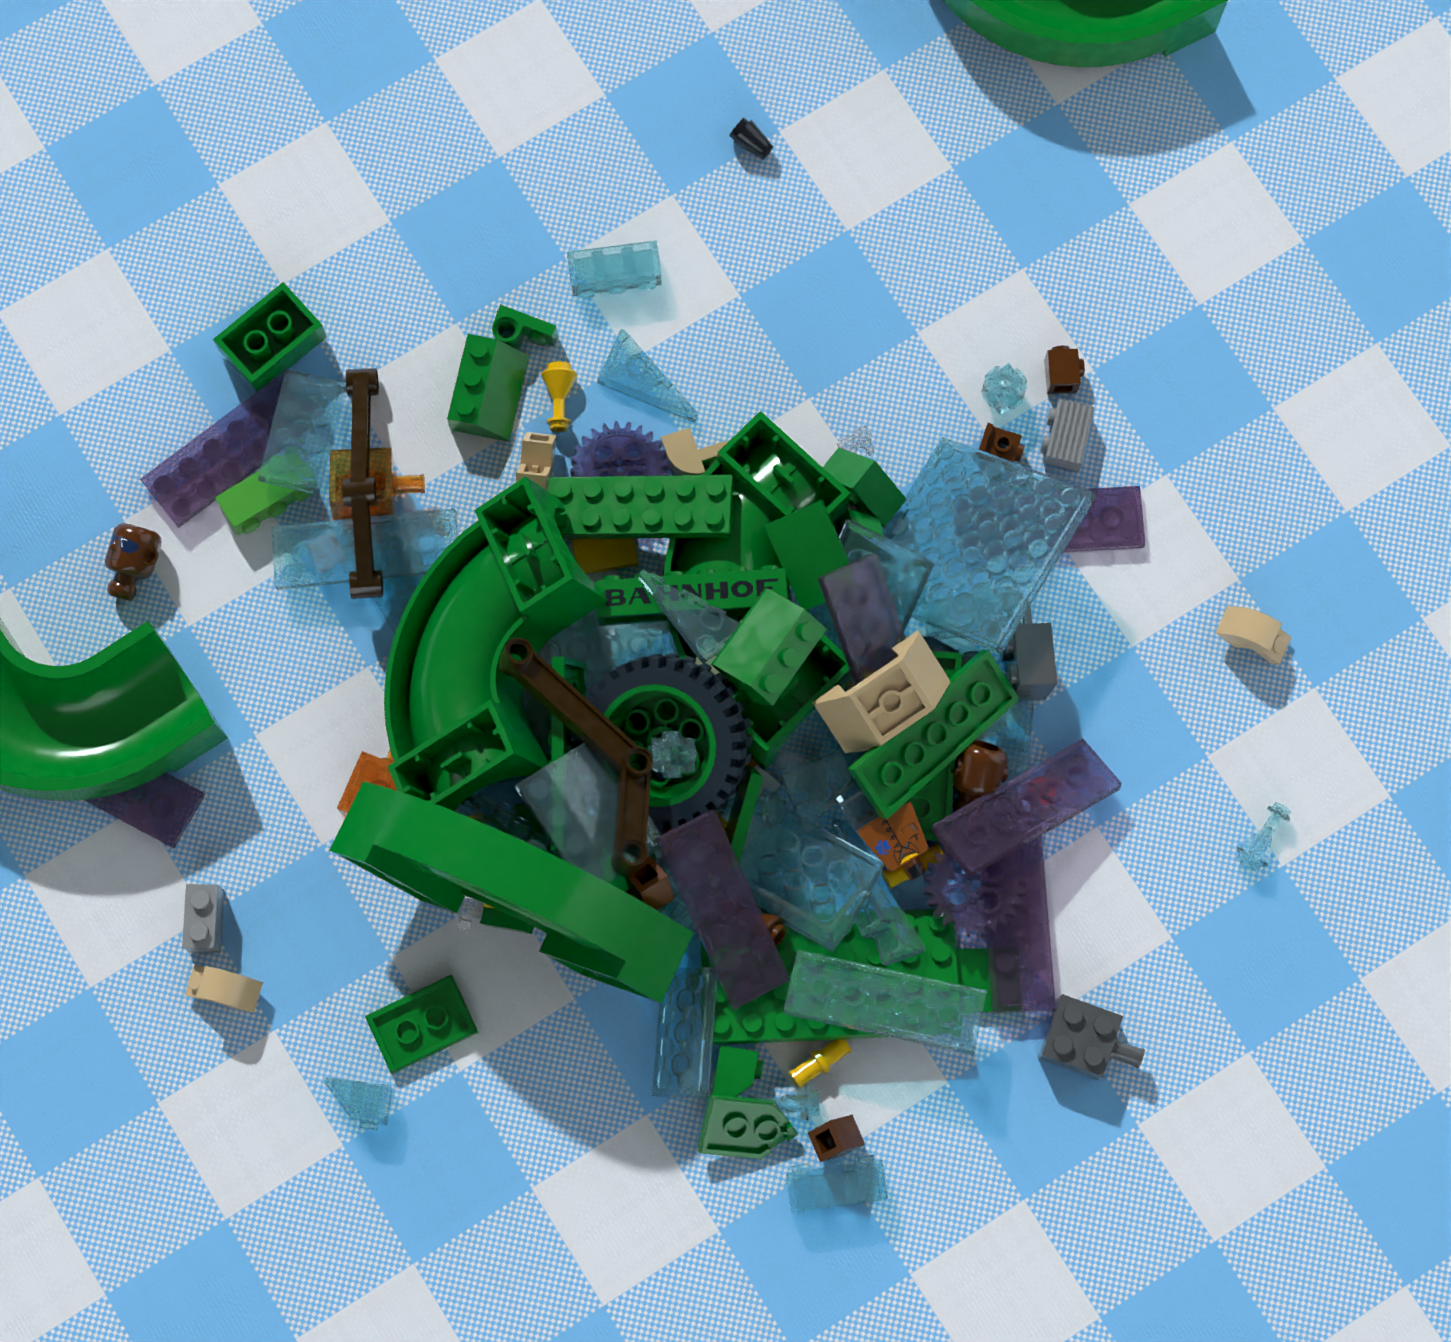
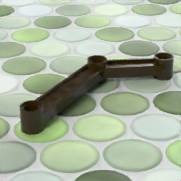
M377 368L346 369L347 396L353 397L350 478L342 480L344 507H352L356 571H350L349 573L351 599L382 598L383 576L382 570H374L370 506L377 504L375 477H369L371 396L379 395Z
M520 637L512 638L507 642L499 658L501 671L507 676L514 677L618 773L611 867L620 876L630 877L634 875L647 857L646 841L651 768L654 762L652 754L647 749L636 745L533 650V646L529 641ZM510 654H517L522 660H515ZM630 762L638 764L641 770L632 768ZM623 853L631 854L635 862L626 860Z

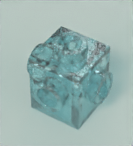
M1008 363L1002 368L999 366L994 367L985 375L984 378L986 380L981 391L983 398L1000 415L1007 409H1015L1025 400L1024 395L1028 387L1026 385L1027 380L1019 369L1016 368L1014 370Z
M663 731L662 737L651 738V746L648 747V751L653 756V771L662 772L663 778L682 777V772H695L697 758L695 739L682 737L681 731Z

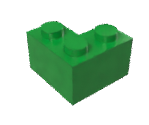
M838 448L823 466L830 475L851 493L849 504L855 506L860 513L879 518L883 527L887 525L907 500L875 460Z

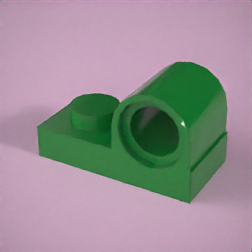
M501 304L492 325L494 339H498L515 349L520 347L525 336L531 342L540 346H544L545 343L554 346L558 337L556 325ZM506 329L515 331L513 336L509 338L501 337L500 333Z

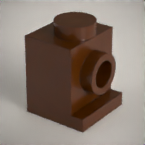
M987 422L976 459L1011 470L1013 461L1020 462L1025 445L1020 444L1022 435L994 427L993 424ZM1000 442L1008 445V447L1002 449L998 446L997 443Z

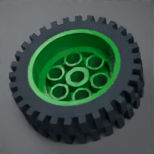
M662 653L653 654L648 657L644 656L616 667L615 670L602 676V681L595 683L589 691L592 694L585 697L636 745L647 749L652 754L654 762L651 768L647 829L654 827V832H664L668 828H671L672 832L680 830L687 825L690 827L721 808L729 801L728 798L735 794L740 787L737 784L745 778L748 770L744 769V766L751 761L752 753L747 752V747L753 744L752 735H746V729L751 727L750 718L743 719L741 711L745 710L746 707L743 700L736 703L733 698L738 693L734 686L726 688L723 684L726 678L721 673L715 675L710 673L712 669L710 665L706 663L697 665L695 664V658L687 656L681 659L679 654L672 653L662 656ZM665 701H669L675 706L676 713L674 717H669L665 714L663 710ZM637 712L646 717L647 725L645 728H640L635 723ZM690 721L699 725L701 730L699 737H694L689 733L688 724ZM572 731L571 741H579V746L572 749V757L581 758L582 762L581 765L575 767L577 775L585 773L589 780L583 783L582 786L586 792L591 789L595 790L598 795L592 801L597 806L605 802L609 807L604 813L612 818L616 816L618 773ZM661 733H666L671 738L672 744L670 748H665L660 744L659 736ZM685 753H690L695 757V769L687 767L684 763ZM630 762L632 768L641 770L638 764ZM657 764L666 768V780L660 779L656 775L655 767Z

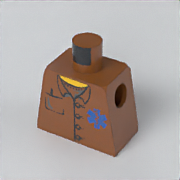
M909 800L888 819H883L879 816L856 830L890 872L902 866L910 881L927 872L918 856L929 850L914 808Z

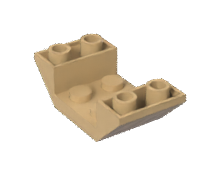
M916 631L892 648L897 656L895 659L845 692L838 684L812 702L845 753L881 746L935 709L950 684V680L919 631Z

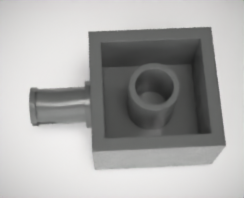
M1021 600L1013 601L1011 607L1014 625L1008 635H1005V640L1003 643H1000L999 648L1000 660L1005 662L1006 673L1004 675L1020 698L1019 701L1046 700L1057 685L1051 623H1032L1030 600H1024V604H1021Z
M1062 994L1057 999L1038 1058L1099 1080L1104 1076L1108 1061H1111V1059L1139 1068L1145 1054V1049L1118 1040L1117 1034L1123 1019L1122 1015Z

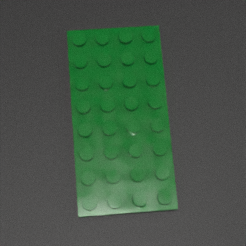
M952 908L783 915V925L787 927V933L776 948L769 946L759 948L746 922L740 918L700 919L705 1046L962 1033Z

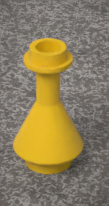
M556 361L547 364V369L541 373V377L553 399V418L547 420V425L550 426L551 431L564 432L568 430V426L571 424V420L565 418V399L577 378V373L571 369L570 363Z

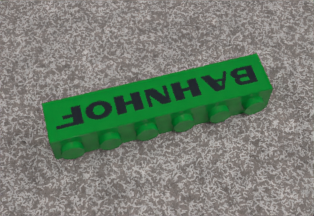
M765 565L760 567V570L734 567L729 569V572L717 573L713 569H703L697 571V574L684 575V572L672 571L666 573L665 576L653 577L652 574L648 573L637 574L634 578L621 579L620 576L616 575L605 576L602 580L595 581V584L604 591L608 600L596 608L599 626L745 617L765 588L787 599L786 569L779 568L777 565Z

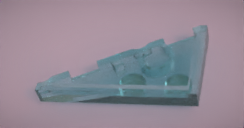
M620 329L599 375L598 384L695 423L698 418V412L625 330Z
M645 569L639 572V581L702 664L717 656L740 623L726 616V611L710 606L707 601L683 589L681 592L664 583L665 579L659 575L649 573Z

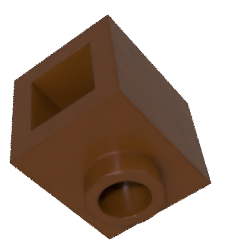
M1060 345L1047 350L1044 359L1047 394L1077 393L1081 384L1080 377H1084L1085 374L1084 359H1079L1078 349H1070L1069 346Z
M651 856L646 858L634 875L625 877L628 888L625 892L655 910L674 900L668 875Z
M853 1114L830 1120L807 1132L820 1163L842 1157L865 1145Z

